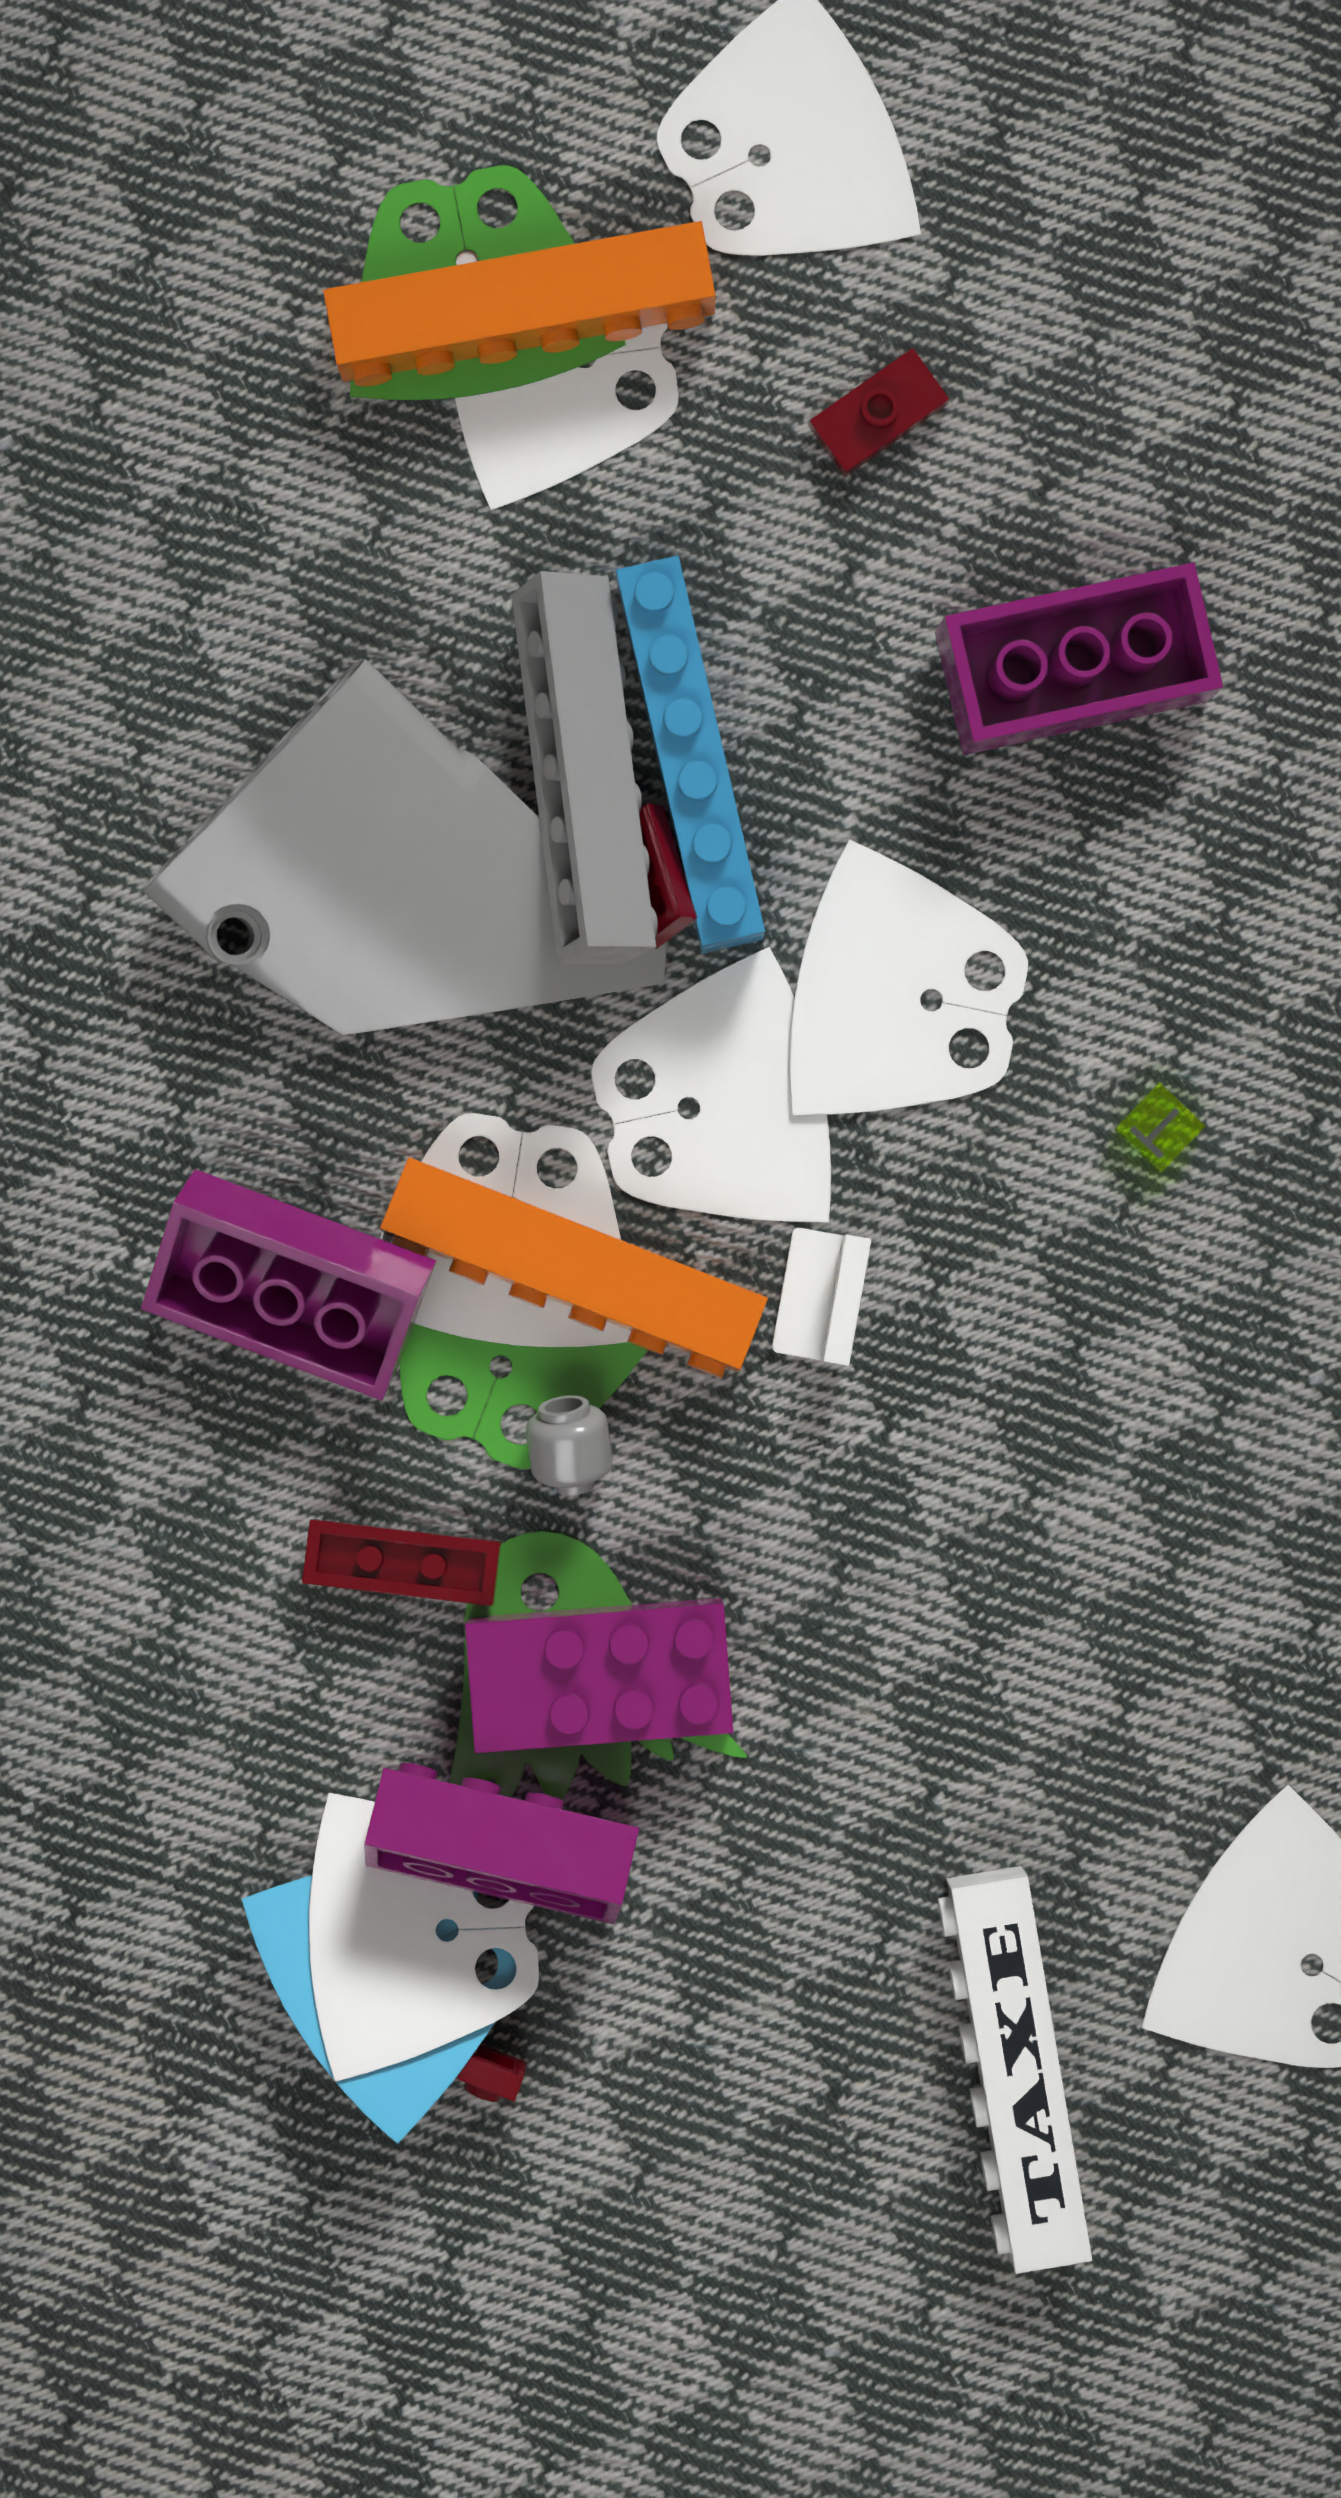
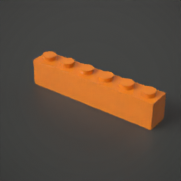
M702 221L323 289L335 359L343 382L354 380V384L357 386L383 384L392 379L391 373L417 369V373L420 375L440 374L455 367L454 362L478 357L480 362L484 364L501 363L515 358L517 350L542 346L544 352L549 353L567 351L577 347L580 344L579 339L604 335L607 341L628 340L639 336L644 327L666 323L668 329L671 330L689 329L704 323L705 316L715 315L716 301Z
M408 1157L380 1226L383 1234L393 1237L391 1244L427 1257L428 1252L452 1260L449 1272L481 1285L485 1284L488 1275L512 1284L508 1295L540 1308H544L548 1298L571 1307L568 1318L577 1323L602 1332L607 1322L613 1323L631 1331L628 1342L663 1355L667 1345L690 1354L687 1362L688 1366L719 1378H723L726 1368L735 1372L740 1371L768 1300V1297L411 1157Z

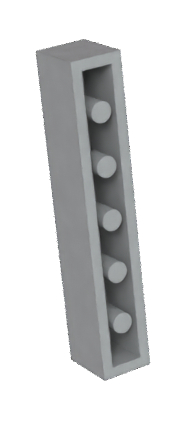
M540 571L511 595L557 964L626 965L656 948L655 937L658 924L656 913L651 907L647 880L649 854L643 845L640 826L641 792L635 783L632 764L633 731L631 725L627 722L623 694L626 676L624 666L619 661L615 632L618 620L617 608L611 600L608 576Z

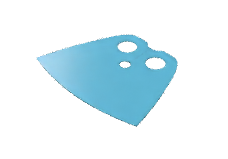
M311 1875L242 1899L257 1949L286 2012L314 2056L334 2080L321 2034L312 1983L309 1943ZM473 1891L474 1898L477 1901L478 1892ZM444 1919L437 1924L435 1931L441 1941L449 1942L457 1937L459 1929L453 1920ZM492 1948L498 1959V1969L495 1976L482 1985L488 1989L498 1990L505 1988L513 1981L516 1975V1964L510 1953L504 1949ZM494 2023L416 2057L340 2080L336 2083L375 2125L398 2144L454 2081Z

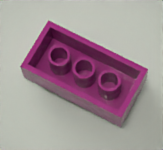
M1195 562L947 615L935 631L963 755L1205 703L1223 688Z
M195 1169L173 1202L141 1310L383 1401L400 1365L436 1260Z
M722 1598L468 1617L465 1623L475 1753L734 1733L725 1613Z
M400 1763L398 1771L383 1768L364 1843L365 1866L615 1924L624 1899L639 1827L563 1810L564 1801L545 1794L526 1793L525 1801L499 1795L501 1790L499 1785L481 1779L463 1778L461 1786L436 1780L437 1771L422 1765Z

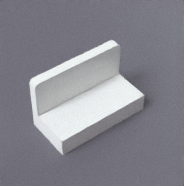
M804 1228L793 1230L772 1343L773 1351L849 1366L871 1239L847 1234L843 1236Z

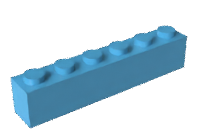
M679 555L616 569L617 589L677 850L692 904L697 915L694 924L701 954L763 940L765 934L764 924Z

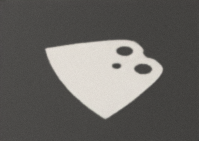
M777 0L743 29L683 90L665 114L658 128L657 143L669 171L675 176L682 177L688 183L693 194V203L690 207L691 218L693 222L702 221L706 245L713 250L749 256L794 254L848 249L921 235L911 180L891 119L857 53L818 0ZM697 120L711 122L717 127L721 135V145L717 153L704 160L694 159L687 155L681 144L683 130L688 124ZM761 144L770 150L771 158L765 166L758 167L749 161L748 154L752 147ZM733 190L748 195L753 201L755 208L754 218L751 223L744 229L736 231L728 230L721 226L716 220L714 213L715 204L719 197Z
M464 250L456 257L457 265L478 261L476 253L472 250ZM667 323L642 328V333L639 336L624 340L625 346L596 359L595 363L589 368L577 367L562 374L520 387L455 398L467 449L479 484L491 510L543 491L584 472L638 443L657 430L671 417L678 405L679 394L676 371L672 364L665 360L660 348L661 337L667 329ZM632 370L647 373L654 380L656 386V394L652 403L641 410H630L624 407L616 396V384L619 378Z
M849 839L819 903L799 971L794 998L790 1043L792 1114H844L913 1106L966 1096L989 1088L999 1082L1007 1071L1013 1046L1012 1036L1006 1026L1008 1010L1023 995L1028 972V959L1025 951L1002 927L955 895L906 866ZM980 951H990L996 954L1002 960L1005 967V976L1002 983L990 991H980L973 988L965 977L967 960L973 954ZM927 989H935L942 995L944 1003L936 1011H927L920 1003V997ZM964 1028H974L981 1031L989 1043V1054L986 1060L975 1068L958 1066L952 1060L949 1053V1043L952 1036Z
M770 947L714 973L664 1003L620 1033L595 1059L591 1072L596 1101L601 1109L609 1113L614 1124V1136L607 1150L610 1166L616 1184L624 1192L654 1204L715 1215L768 1221L829 1222L831 1159L827 1114H792L790 1043L794 995ZM630 1059H639L646 1062L652 1067L655 1074L653 1090L641 1099L624 1097L615 1085L617 1069L623 1062ZM685 1097H693L700 1105V1112L693 1119H684L677 1111L680 1100ZM655 1136L663 1139L669 1145L672 1152V1161L669 1168L663 1174L656 1177H647L640 1174L634 1168L631 1153L634 1145L639 1140Z
M469 1113L459 1116L452 1121L434 1141L421 1161L621 1240L610 1187L601 1158L590 1138L580 1130L545 1125L535 1132H523L522 1134V1132L515 1131L509 1127L507 1122L501 1117ZM475 1136H483L490 1139L499 1151L497 1167L485 1176L475 1177L462 1169L459 1163L461 1146L466 1140ZM552 1148L567 1150L574 1156L577 1163L575 1179L563 1188L554 1189L546 1186L540 1181L537 1174L539 1158L544 1152ZM382 1232L379 1239L391 1243L393 1237ZM431 1252L427 1254V1257L436 1260L415 1320L417 1325L460 1337L518 1346L583 1347L628 1342L627 1340L631 1332L628 1329L610 1322L606 1323L603 1332L587 1327L568 1318L571 1307L549 1298L544 1308L531 1305L508 1295L512 1285L508 1282L488 1275L484 1285L475 1283L449 1272L452 1260Z
M1287 1785L1240 1832L1214 1865L1180 1921L1161 1964L1148 2002L1142 2028L1198 2046L1251 2058L1304 2067H1341V2041L1333 2044L1320 2041L1315 2036L1311 2025L1313 2014L1320 2006L1326 2003L1341 2005V1838L1312 1807ZM1308 1954H1316L1323 1961V1969L1316 1976H1308L1301 1969V1961Z
M329 1793L321 1820L313 1864L309 1906V1943L312 1983L321 2034L334 2080L337 2082L416 2057L500 2020L522 2006L534 1994L538 1987L539 1967L538 1951L535 1945L528 1940L525 1930V1919L527 1914L533 1909V1905L509 1900L502 1907L495 1909L485 1908L476 1901L473 1891L365 1866L364 1843L375 1802ZM444 1919L453 1920L459 1929L457 1937L449 1942L441 1941L435 1931L437 1924ZM492 1948L504 1949L511 1954L516 1964V1975L513 1981L505 1988L498 1990L488 1989L482 1985L477 1979L475 1972L476 1961L479 1956Z

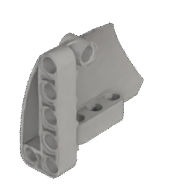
M366 659L354 663L333 683L142 889L152 901L204 948L209 957L219 963L231 964L341 1035L441 1021L664 984L667 942L658 949L654 948L626 965L557 964L539 817L478 758L466 750L460 752ZM233 917L242 921L246 926L248 942L239 953L230 955L220 948L216 935L220 924L226 919Z

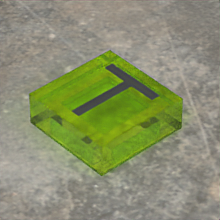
M1159 1082L1113 1130L1158 1173H1161L1204 1129L1205 1125Z

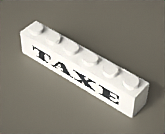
M1022 1866L946 1878L949 1897L938 1898V1905L944 1936L956 1935L960 1960L948 1962L955 2000H967L970 2023L959 2025L965 2063L977 2062L981 2087L970 2088V2097L976 2127L988 2126L992 2149L980 2152L987 2191H999L1002 2214L991 2215L997 2254L1009 2253L1016 2274L1092 2261L1028 1876Z

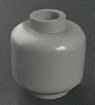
M561 1396L547 1400L539 1406L538 1413L527 1422L526 1440L532 1475L541 1484L555 1487L559 1494L574 1496L587 1493L594 1488V1482L603 1478L612 1468L613 1455L608 1419L606 1414L598 1407L589 1405V1401L581 1396Z

